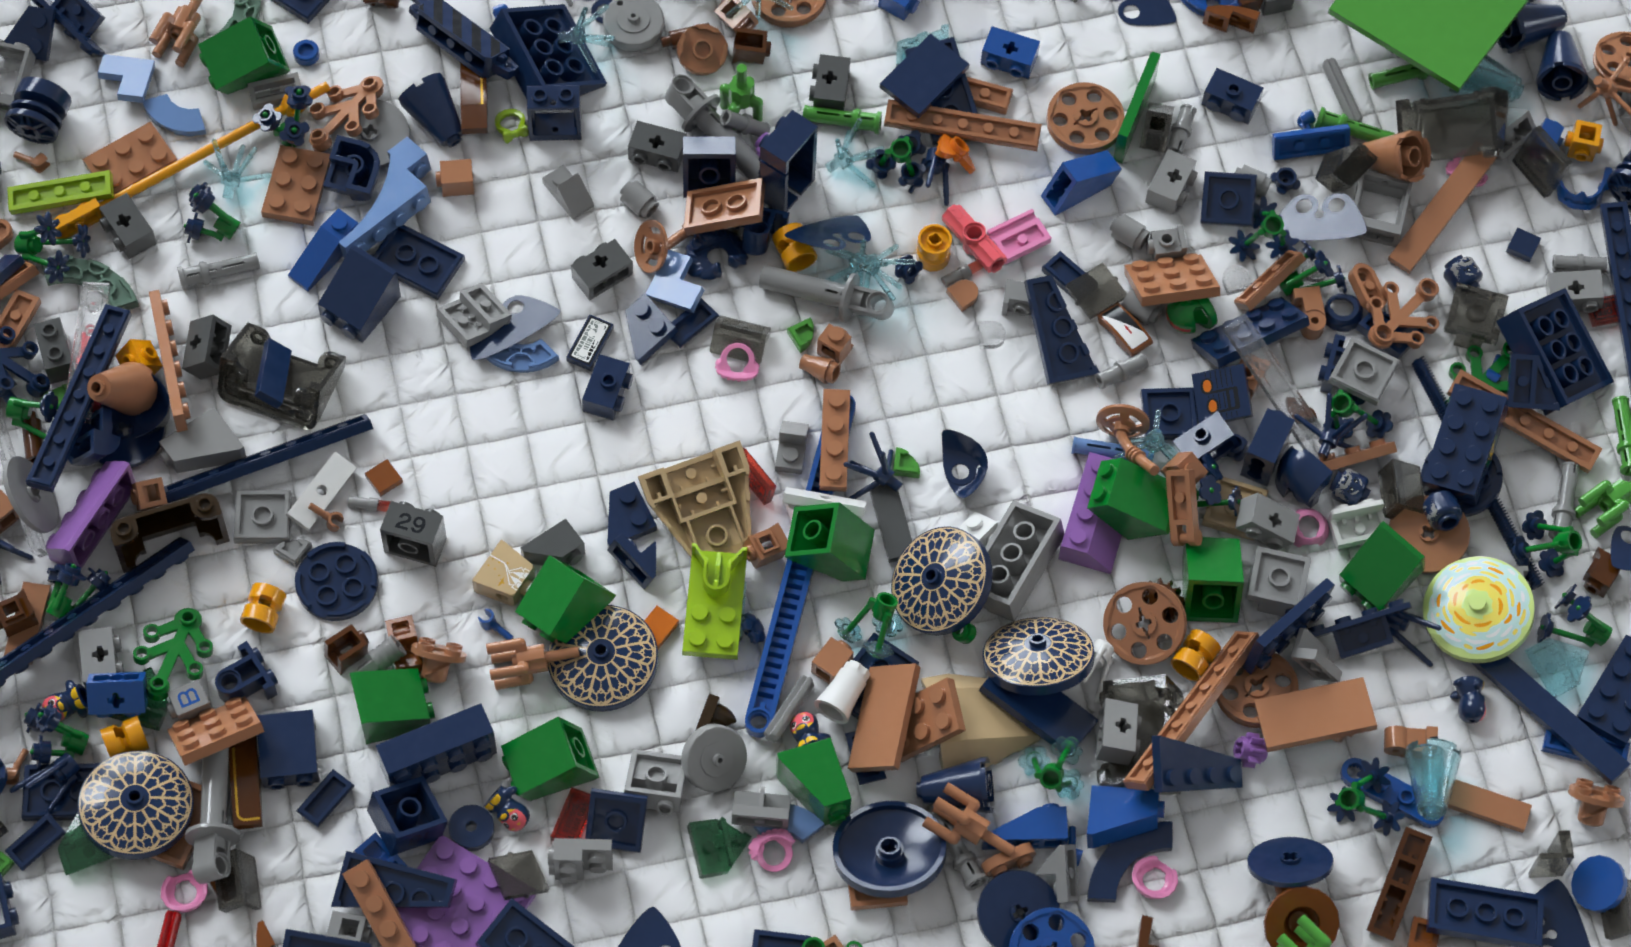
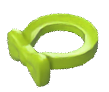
M506 109L499 112L495 117L496 129L502 134L506 144L519 136L527 137L529 135L525 116L521 111ZM515 116L519 118L520 123L518 129L510 131L500 125L501 121L506 117Z

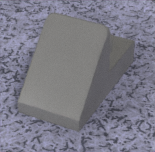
M564 165L542 178L545 187L572 219L594 207V203L578 173L572 175Z
M782 421L775 471L802 474L809 424Z
M1076 844L1059 845L1039 868L1036 875L1056 874L1053 889L1055 896H1057V903L1079 901Z

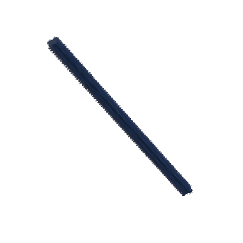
M1421 356L1419 359H1415L1411 365L1442 422L1448 400H1445L1444 392H1441L1442 389H1439L1441 386H1438V381H1435L1436 378H1433L1435 375H1432V370H1429L1430 367H1427L1429 364H1426V358L1423 359L1424 356ZM1499 498L1495 500L1488 510L1512 553L1513 539L1518 537L1519 533H1516L1517 530H1514L1516 528L1513 527L1514 524L1511 525L1513 521H1510L1511 518L1508 519L1509 515L1506 516L1508 512L1505 513L1507 510H1503L1505 507H1502L1503 504H1501L1502 501L1499 502ZM1531 558L1528 565L1518 566H1528L1529 571L1525 579L1526 581L1528 580L1531 591H1533L1545 582H1542L1543 579H1540L1542 577L1539 576L1540 573L1537 574L1539 570H1536L1537 567L1534 568L1535 564L1533 565L1534 561L1531 562L1533 560Z

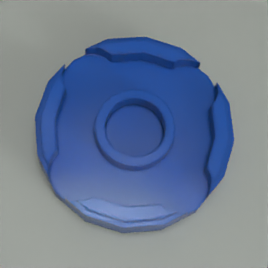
M1602 855L1587 858L1574 871L1571 881L1572 894L1577 903L1589 911L1602 913L1610 908H1615L1625 897L1628 887L1622 865L1614 859Z

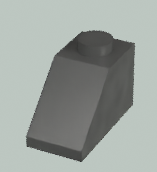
M566 518L520 548L521 555L531 564L542 566L549 555L568 565L578 563L585 555L584 541Z

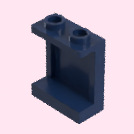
M313 709L257 715L265 731L258 734L260 778L263 788L280 790L289 785L308 787L313 785V783L320 782L315 737L316 721Z

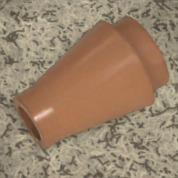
M804 354L800 360L799 368L825 384L828 382L833 384L840 374L841 365L832 358Z

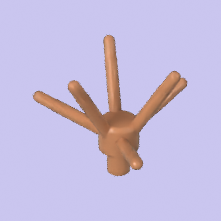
M1629 57L1623 59L1610 78L1596 76L1593 83L1597 86V91L1580 102L1578 108L1584 107L1599 95H1602L1605 98L1614 126L1618 125L1611 98L1631 115V108L1617 95L1618 91L1631 94V88L1619 86L1614 82L1629 61Z

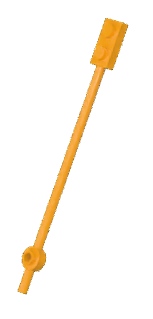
M325 81L312 88L309 95L314 100L329 92L330 87ZM285 94L280 106L274 110L281 112L283 116L293 117L295 109L287 104L288 95ZM251 121L114 194V198L105 199L99 203L94 198L79 204L77 208L66 214L58 215L54 220H60L56 229L61 231L62 236L55 238L64 239L77 234L78 224L90 227L102 218L99 207L125 193L131 198L260 129L261 126Z

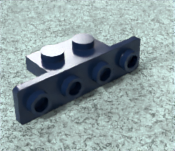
M31 0L38 7L56 10L55 23H61L65 27L63 29L64 33L74 40L77 38L81 42L80 48L91 56L94 53L103 57L105 52L90 37L105 20V17L88 0H55L54 2L51 0Z
M1399 599L1387 603L1389 607L1387 609L1378 611L1377 607L1370 608L1361 612L1362 617L1352 620L1350 615L1334 620L1336 625L1325 628L1324 624L1308 628V631L1316 638L1333 633L1340 658L1345 659L1395 643L1386 616L1412 609L1411 602L1404 603V599Z

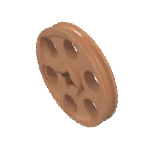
M751 0L754 9L760 17L773 25L786 28L799 27L812 22L821 14L826 4V0H791V3H789V0ZM807 6L811 11L807 14H800L797 8ZM779 7L785 10V14L775 16L771 11Z
M1624 31L1608 34L1601 38L1596 45L1593 54L1594 67L1600 76L1610 78L1614 71L1608 68L1613 67L1617 69L1623 59L1629 57V61L1614 82L1619 86L1631 88V66L1628 67L1631 61V46L1621 44V42L1631 44V32ZM1603 50L1610 51V52H1612L1613 54H1611V55L1606 54V53L1603 52Z
M1074 83L1059 90L1051 99L1046 118L1047 128L1051 137L1062 148L1076 154L1090 155L1105 151L1116 143L1118 132L1124 120V110L1119 99L1107 88L1094 83ZM1094 93L1099 95L1101 100L1094 103L1089 101L1087 96ZM1070 96L1075 99L1076 103L1065 105L1062 99ZM1113 111L1118 117L1114 120H1108L1104 117V113ZM1081 116L1085 118L1089 116L1090 121H1088L1087 119L1081 120ZM1063 117L1066 119L1067 124L1058 126L1053 122V119ZM1103 131L1109 135V138L1101 141L1096 138L1095 134ZM1080 135L1084 141L1079 144L1073 143L1070 140V136Z
M1153 582L1133 583L1116 592L1107 604L1103 618L1104 634L1107 642L1114 647V652L1122 659L1139 665L1156 664L1171 657L1181 646L1187 630L1185 609L1179 598L1167 587ZM1149 588L1154 589L1158 594V599L1154 604L1146 603L1143 598L1144 592ZM1122 597H1128L1132 602L1131 610L1126 613L1118 608V601ZM1168 607H1173L1178 612V618L1173 623L1167 622L1164 618V611ZM1143 615L1145 619H1151L1152 624L1148 625V631L1144 627L1140 628L1138 624L1142 621ZM1116 624H1122L1126 628V636L1121 640L1116 639L1112 634V629ZM1162 634H1167L1172 638V646L1168 650H1163L1158 645V639ZM1137 642H1141L1146 646L1147 652L1143 658H1137L1133 655L1132 648Z
M1274 653L1271 656L1273 659L1269 663L1270 666L1266 669L1261 670L1258 668L1250 675L1242 668L1243 673L1239 676H1234L1224 689H1233L1238 694V697L1234 700H1228L1221 693L1216 700L1223 713L1240 725L1260 728L1258 717L1249 718L1245 716L1243 709L1249 706L1255 708V699L1299 690L1297 675L1287 660ZM1278 676H1286L1289 678L1290 684L1286 687H1281L1276 684L1275 679ZM1263 682L1261 691L1257 689L1250 693L1252 685L1257 686Z

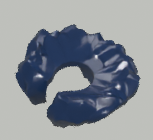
M727 229L695 234L693 239L689 240V244L686 245L687 253L684 254L691 256L693 259L687 273L691 277H698L704 280L720 278L722 276L721 264L719 262L713 264L707 258L708 253L716 248L727 252L728 265L733 269L746 265L749 257L742 249V240L735 232Z

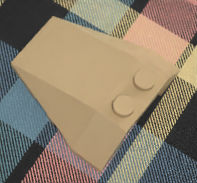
M740 440L667 468L663 467L638 476L648 505L690 558H692V543H696L702 551L738 553L743 548L747 538L751 536L749 464Z
M956 674L921 678L923 689L947 677L954 679L966 731L939 744L941 769L980 757L989 758L990 763H985L987 768L1002 762L1009 755L1015 752L1018 753L1043 739L979 691L982 684L988 678Z

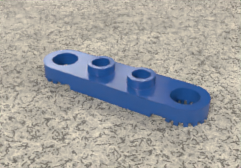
M1350 758L1344 762L1341 768V779L1349 787H1351L1352 782H1357L1362 778L1354 779L1350 777L1347 770L1349 767L1356 766V768L1359 767V770L1365 771L1361 764L1362 759ZM1388 773L1383 776L1387 777L1391 784H1381V792L1379 794L1375 791L1373 785L1367 790H1364L1363 786L1360 788L1365 796L1380 804L1386 800L1391 807L1395 802H1399L1400 807L1397 812L1404 813L1406 818L1422 824L1423 827H1436L1445 816V809L1440 801ZM1424 807H1434V810H1437L1438 817L1435 819L1426 818L1423 814Z

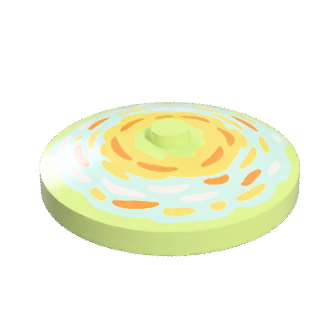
M1468 557L1449 564L1432 579L1423 600L1424 620L1442 627L1440 631L1426 627L1433 642L1447 655L1469 663L1493 662L1510 655L1526 640L1534 622V598L1525 578L1511 565L1490 557Z

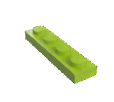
M110 170L7 187L8 210L11 215L81 204L94 198L97 201L114 198L113 174Z

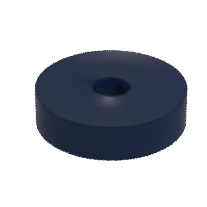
M463 806L457 809L449 820L451 840L468 851L483 849L491 842L494 836L493 818L481 806ZM469 825H475L477 827L474 831H468L466 829Z

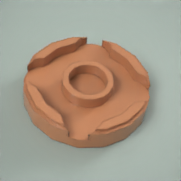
M697 24L688 28L682 33L677 43V57L680 64L694 75L707 76L715 73L723 66L728 56L726 39L717 28L709 24Z

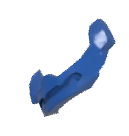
M1552 161L1548 181L1555 184L1557 197L1560 202L1569 208L1591 210L1601 204L1604 192L1609 190L1607 179L1613 169L1605 167L1598 191L1592 196H1587L1585 192L1575 195L1565 188L1561 178L1559 161Z

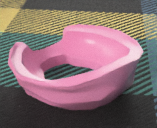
M1298 509L1296 513L1300 514L1299 521L1306 516L1313 517L1319 523V530L1316 537L1306 538L1298 526L1294 545L1299 548L1303 545H1322L1329 536L1330 528L1327 519L1315 509Z
M1148 856L1140 859L1135 863L1132 871V881L1136 890L1149 899L1168 897L1175 891L1178 884L1176 870L1159 861L1157 856ZM1154 868L1161 870L1166 875L1164 886L1157 891L1149 890L1143 883L1144 875Z
M192 870L178 876H168L161 887V899L165 905L171 910L180 913L191 912L199 908L208 894V883L199 884L195 880ZM189 881L197 890L196 898L189 904L179 903L175 899L176 885L180 882Z

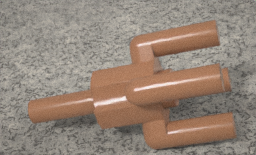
M191 0L188 5L178 6L173 15L170 12H165L149 37L151 43L157 44L152 51L154 57L161 58L173 38L176 42L172 49L180 53L175 63L180 67L185 66L199 41L193 32L201 20L200 14L196 11L203 0Z
M523 638L486 644L488 655L491 654L492 664L512 661L513 666L490 669L491 681L494 680L496 690L531 684L534 673L548 671V662L580 657L578 646L546 652L544 644L526 646Z
M948 782L943 792L965 805V810L962 811L938 797L933 805L932 812L954 825L953 830H949L928 816L923 822L922 827L952 845L957 844L961 837L976 846L982 839L1006 855L1011 856L1016 847L987 830L991 822L977 814L980 802Z

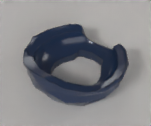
M1336 294L1328 299L1324 307L1326 325L1332 330L1340 332L1351 331L1357 327L1363 318V307L1359 300L1350 294ZM1334 300H1346L1353 305V312L1347 316H1340L1330 306Z

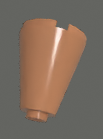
M1408 130L1362 143L1357 151V160L1363 168L1405 182H1418L1426 175L1423 174L1425 167L1430 166L1431 149L1429 141L1420 135V131Z
M126 362L92 376L88 381L87 391L93 400L124 415L137 416L152 407L157 397L158 386L157 382L153 380L150 368L142 363Z

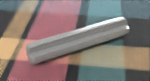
M1326 59L1323 61L1322 67L1343 113L1348 116V119L1361 123L1363 117L1336 59Z
M804 675L800 677L765 729L764 735L766 740L772 742L779 740L813 689L814 683L811 677Z

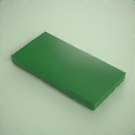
M1153 51L1150 53L1118 132L1113 157L1116 162L1123 163L1154 86L1161 56L1159 53Z

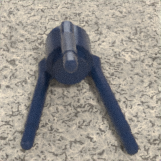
M932 147L928 149L926 158L921 160V164L925 165L928 172L926 187L930 188L933 176L942 172L944 205L948 206V171L950 164L946 162V159L935 154L937 147ZM911 185L908 192L910 194L913 193L916 187Z
M1407 611L1386 616L1392 636L1396 637L1426 665L1432 667L1433 663L1401 635L1399 631L1405 632L1411 621L1438 631L1442 627Z
M64 753L50 765L11 787L9 792L14 793L23 787L30 789L50 775H53L59 782L66 780L47 809L49 812H52L70 786L78 780L75 774L80 770V767L68 753Z

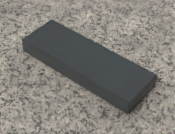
M887 484L884 487L878 485L869 492L888 562H897L902 552L912 542L899 491L895 492Z

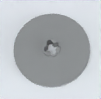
M365 100L360 105L361 134L356 137H350L347 134L345 124L349 121L348 117L331 134L332 144L334 145L337 135L364 141L370 144L377 152L380 168H383L390 163L387 151L406 137L409 138L408 122L397 107L382 100H377V107L380 111L379 115L372 120L366 119L362 112V107L366 104ZM370 131H374V134H372L371 138H367L366 135H368Z
M15 456L7 460L3 467V483L8 499L15 512L28 527L38 533H48L55 529L59 518L54 493L27 486L26 479L33 463L24 457Z

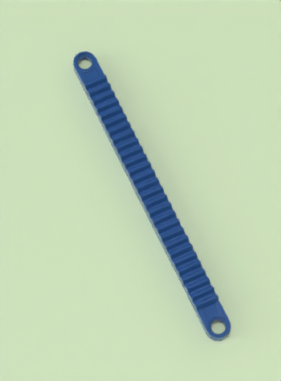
M851 395L849 413V435L853 419L855 416L856 402ZM820 435L806 490L834 495L835 491H819ZM789 559L786 562L745 716V729L750 736L755 738L765 737L764 731L777 712L814 573L813 569ZM759 716L763 717L767 724L761 729H756L751 725V720Z

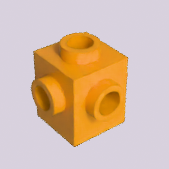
M1576 120L1572 132L1567 131L1564 146L1568 147L1567 157L1581 162H1592L1595 154H1600L1603 147L1604 138H1600L1602 125Z
M130 339L115 355L120 365L126 362L142 363L151 369L154 376L163 367L151 340Z

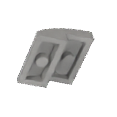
M483 283L460 291L459 299L437 308L436 315L466 348L492 335L512 318V314Z

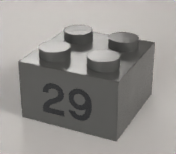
M404 501L399 503L390 502L380 528L384 552L436 567L447 539L443 515L433 509L422 510L415 508L412 504Z

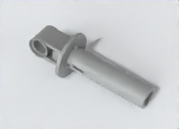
M678 74L674 76L665 94V100L685 120L682 124V130L690 132L699 127L707 137L735 136L736 167L749 180L759 178V156L731 127L723 126L720 123V116L716 112L717 106L720 103V97L717 94L707 97L687 75Z
M765 265L760 274V288L839 307V319L844 323L850 320L853 313L878 320H886L894 312V304L891 299L882 291L861 287L860 277L856 273H852L845 284ZM880 300H885L886 305L884 309L875 311V304Z
M229 747L203 758L200 824L191 826L185 832V840L194 846L192 873L199 884H206L230 875V849L240 841V832L235 827L226 824Z

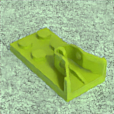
M692 543L682 655L738 660L747 547H743L738 553L702 551L696 543Z

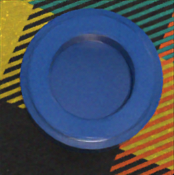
M301 40L293 48L294 59L299 65L311 66L319 59L318 45L312 40Z

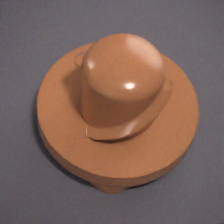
M419 637L418 642L412 643L411 652L424 657L421 678H426L427 682L435 684L446 682L450 664L464 663L466 661L467 654L462 651V645L447 642L445 646L435 644L436 640L432 638Z
M1577 778L1576 783L1569 785L1568 793L1581 801L1577 816L1581 823L1592 827L1602 826L1608 808H1621L1624 806L1625 798L1620 794L1621 789L1619 787L1605 785L1603 788L1593 785L1594 782L1591 780Z

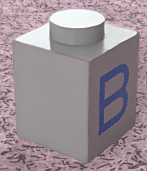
M199 679L167 692L170 702L166 703L172 719L190 720L199 716V713L203 710L211 708Z

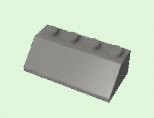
M1014 500L1011 502L985 546L991 559L993 575L990 593L983 607L990 613L1015 622L1063 540L1065 533L1061 518Z

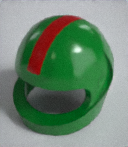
M1208 298L1167 304V320L1171 327L1178 332L1192 334L1196 331V324L1203 328L1211 329L1218 323L1215 309Z

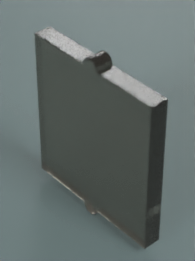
M1104 263L1099 264L1065 285V288L1075 299V305L1080 306L1090 320L1124 300L1127 295L1126 291L1118 283V277H1114Z
M532 850L514 854L508 852L507 855L488 859V864L504 900L520 897L528 899L531 895L549 891L548 884Z

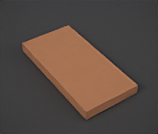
M916 663L869 668L870 677L866 682L847 768L851 772L899 770L921 669Z
M1364 677L1254 700L1267 752L1377 730V723Z

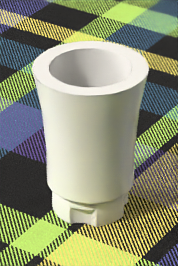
M847 661L844 667L840 668L826 690L814 701L815 708L829 720L839 724H847L853 707L865 688L866 681L870 677L869 670L857 661Z

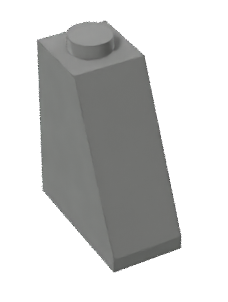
M214 407L187 424L188 430L182 432L175 431L159 441L162 450L159 453L160 458L167 467L171 465L177 473L224 465L246 457L244 446Z

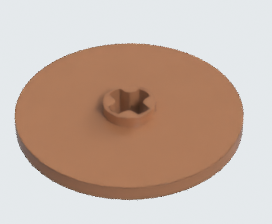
M1420 496L1402 504L1393 514L1389 526L1425 556V569L1422 573H1439L1443 568L1462 559L1470 542V527L1463 513L1459 524L1452 530L1442 531L1432 528L1423 511V503L1428 496ZM1424 531H1434V538H1423Z

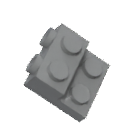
M633 749L624 793L648 796L647 809L657 810L661 815H670L673 812L679 813L685 781L681 756Z
M554 838V848H548L549 875H555V880H560L563 883H576L577 880H584V870H589L592 873H604L606 870H613L612 840Z

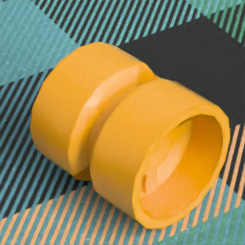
M801 223L785 225L772 236V241L777 251L781 254V260L786 270L793 272L805 270L817 260V253L813 246L785 237V234L789 231L802 227Z
M930 224L920 231L916 260L923 263V269L939 271L948 265L952 245V235L949 230L939 224Z
M254 583L247 598L249 604L244 606L240 622L256 632L273 633L279 619L277 612H280L287 597L286 593L270 584Z
M1192 629L1184 640L1183 647H1180L1171 659V665L1184 678L1198 682L1208 669L1209 664L1220 653L1221 646L1208 633Z
M138 716L122 721L120 727L114 724L100 730L110 757L128 751H147L150 749Z

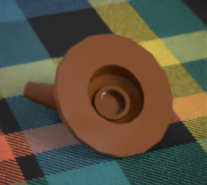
M1274 886L1276 897L1267 908L1263 922L1265 938L1270 946L1276 947L1278 945L1277 939L1285 933L1298 947H1306L1307 944L1294 932L1299 926L1297 923L1298 919L1304 914L1330 938L1332 945L1340 925L1338 910L1332 899L1318 888L1309 886L1298 888Z

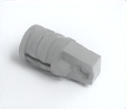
M390 635L382 644L364 655L367 661L358 667L357 672L387 670L389 666H392L395 661L397 662L407 653L402 644L393 635Z

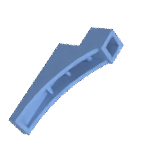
M406 137L387 151L390 163L387 177L379 196L361 222L339 241L344 258L353 245L366 252L431 203L427 186L419 180L431 170L427 153L410 138Z

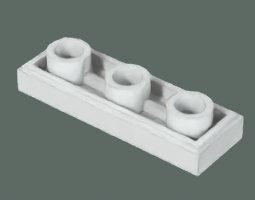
M335 451L286 516L308 532L319 518L318 514L308 509L309 504L312 502L325 510L357 467ZM317 489H322L325 495H319Z
M786 487L782 501L784 504H788V508L793 510L794 507L840 502L861 518L864 516L867 501Z

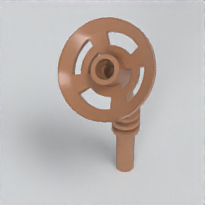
M656 220L643 222L636 233L634 241V253L639 267L647 273L657 272L666 260L668 249H672L687 237L694 236L695 234L686 235L683 224L681 230L667 239L666 231L661 223ZM651 228H658L660 230V234L653 233ZM645 236H646L645 245H644L645 253H644L643 244H644V239H645ZM650 259L657 260V265L651 266L648 262Z
M1113 404L1099 410L1096 416L1097 426L1106 434L1117 438L1125 452L1126 459L1141 466L1151 475H1157L1160 470L1159 467L1146 457L1144 451L1135 445L1133 446L1129 439L1142 436L1148 431L1150 419L1147 414L1139 408L1125 404ZM1112 414H1120V415L1111 416L1110 418L1106 419V417L1109 416V415H1112ZM1129 416L1137 418L1141 424L1136 425Z

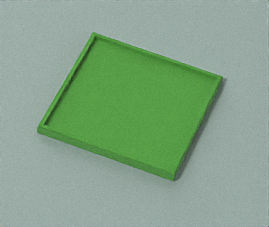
M1335 0L1329 8L1328 14L1456 92H1459L1529 0Z

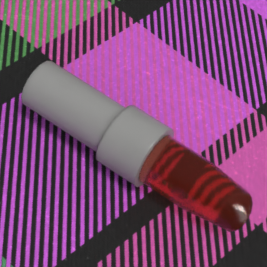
M976 260L941 277V281L947 287L961 279L964 280L972 276L973 273L984 267Z
M353 496L348 498V507L368 509V511L387 512L390 501L379 500V498Z

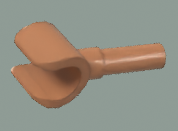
M14 152L13 154L14 158L30 164L37 173L43 172L50 166V163L47 162L48 158L43 153H39L35 158L19 152Z
M312 502L309 504L308 509L327 521V528L330 531L337 532L339 530V526L333 524L331 520L336 519L343 523L344 518L340 512L329 513Z
M22 749L16 762L13 764V768L6 767L8 772L6 784L15 785L19 782L21 765L29 753L27 749Z

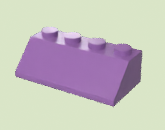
M1089 452L1058 559L1111 574L1122 535L1087 509L1101 461L1113 458Z
M106 461L101 469L98 468L94 472L90 485L86 490L80 492L72 511L64 515L59 530L56 534L53 533L47 540L46 551L51 561L61 565L66 563L76 564L82 569L130 499L131 484H134L136 481L128 462Z

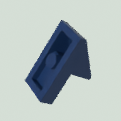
M621 533L607 549L644 590L656 577L655 541L643 552H640L636 544Z

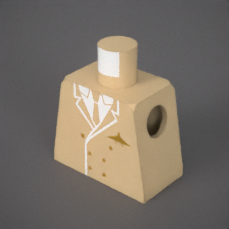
M500 540L473 578L474 592L510 606H515L520 598L525 596L533 583L535 568L505 541Z

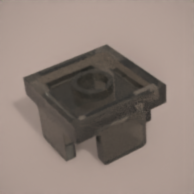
M1457 282L1443 328L1444 332L1456 335L1454 345L1468 349L1472 345L1481 348L1482 343L1496 346L1500 334V328L1496 321L1504 317L1509 296Z

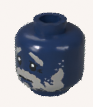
M1459 255L1444 266L1446 270L1443 277L1454 293L1470 295L1480 288L1479 282L1483 278V273L1471 257Z
M1350 468L1345 469L1343 472L1338 470L1329 487L1334 500L1349 506L1366 500L1371 492L1367 488L1368 478Z
M1434 491L1423 503V511L1430 526L1436 530H1452L1459 524L1462 518V509L1454 493L1450 491Z

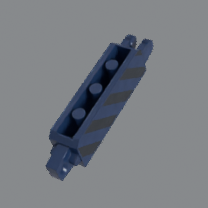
M411 0L414 4L410 5L409 14L417 19L416 30L482 78L498 75L506 80L518 75L519 66L509 58L510 48L444 0Z

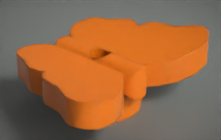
M943 134L939 138L935 152L938 157L944 159L953 158V161L959 162L969 174L976 170L968 153L969 147L964 140L957 136L951 138L948 134Z

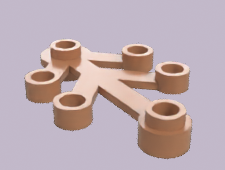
M366 77L359 85L341 89L339 85L331 86L327 95L330 101L336 104L324 106L323 103L318 102L310 107V113L315 120H321L326 116L337 114L323 129L317 128L310 133L309 142L314 151L324 152L328 150L332 145L330 135L348 117L349 121L345 124L347 134L350 137L360 135L362 132L360 105L365 100L366 104L362 107L365 118L372 120L379 115L377 98L384 92V83L380 77ZM354 96L351 100L340 102L343 98Z
M1430 278L1422 279L1415 289L1416 294L1400 309L1398 285L1392 281L1386 282L1381 289V294L1387 299L1390 320L1387 323L1384 322L1382 312L1384 301L1377 296L1371 297L1366 304V309L1372 314L1374 324L1368 332L1369 341L1380 349L1389 348L1392 343H1407L1410 348L1418 349L1425 340L1421 332L1402 333L1394 331L1398 327L1422 328L1427 334L1435 333L1439 327V321L1436 317L1409 316L1423 302L1432 301L1439 292V286Z

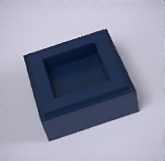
M1517 228L1506 252L1530 263L1541 238Z

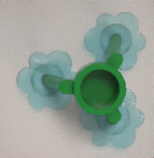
M886 592L879 593L876 599L870 597L867 605L852 622L846 617L843 619L838 618L834 622L840 637L849 643H855L862 639L860 634L861 628L858 623L872 609V623L876 626L875 631L880 634L878 641L864 642L862 647L867 649L870 656L877 659H884L888 655L892 656L894 654L891 646L884 643L885 635L887 637H894L897 632L903 630L902 619L898 614H894L898 600L895 596Z
M1059 736L1056 742L1052 744L1051 752L1057 755V763H1050L1051 760L1046 756L1047 752L1043 746H1037L1034 749L1027 747L1024 750L1025 754L1018 758V764L1024 768L1026 775L1034 773V777L1040 779L1043 787L1050 790L1056 789L1058 796L1061 798L1067 796L1071 800L1077 799L1080 794L1079 790L1084 787V782L1080 780L1081 774L1077 769L1068 771L1062 768L1064 762L1071 765L1077 764L1079 756L1083 753V749L1078 746L1079 742L1075 737L1065 738Z

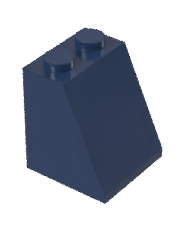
M353 245L318 302L320 318L327 325H335L340 328L348 338H356L363 343L401 297L397 271Z

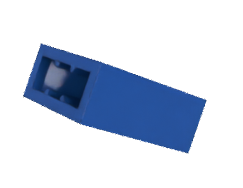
M1108 150L1062 162L1041 194V197L1054 215H1058L1110 187L1122 169Z
M1092 785L1087 827V847L1094 849L1158 829V819L1164 818L1165 801H1160V793H1155L1154 789L1145 791L1127 789L1126 787Z

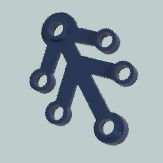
M4 326L0 329V343L4 345L11 344L16 333L13 328ZM27 341L22 347L0 348L1 394L10 393L14 387V381L6 376L4 368L27 382L26 390L33 397L41 398L49 390L50 382L46 375L42 373L33 374L12 360V358L33 359L39 350L34 342Z

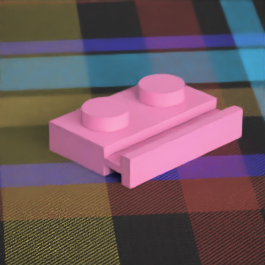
M1033 209L987 230L988 237L1007 257L1005 264L1050 244L1052 239L1040 219L1035 216Z

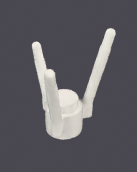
M1096 639L1093 643L1094 665L1089 675L1082 681L1085 684L1094 669L1102 668L1103 666L1094 700L1096 705L1100 702L1107 675L1113 663L1111 656L1114 653V647L1102 639Z

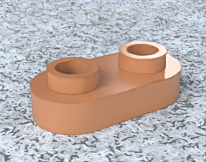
M1356 264L1348 273V279L1361 306L1367 310L1366 304L1373 296L1380 297L1384 301L1385 306L1387 299L1381 294L1383 287L1375 271L1367 264Z
M1030 842L1016 846L1011 856L1003 852L986 859L981 864V867L988 877L993 876L995 878L1014 867L1022 869L1033 863V857L1036 855V852Z

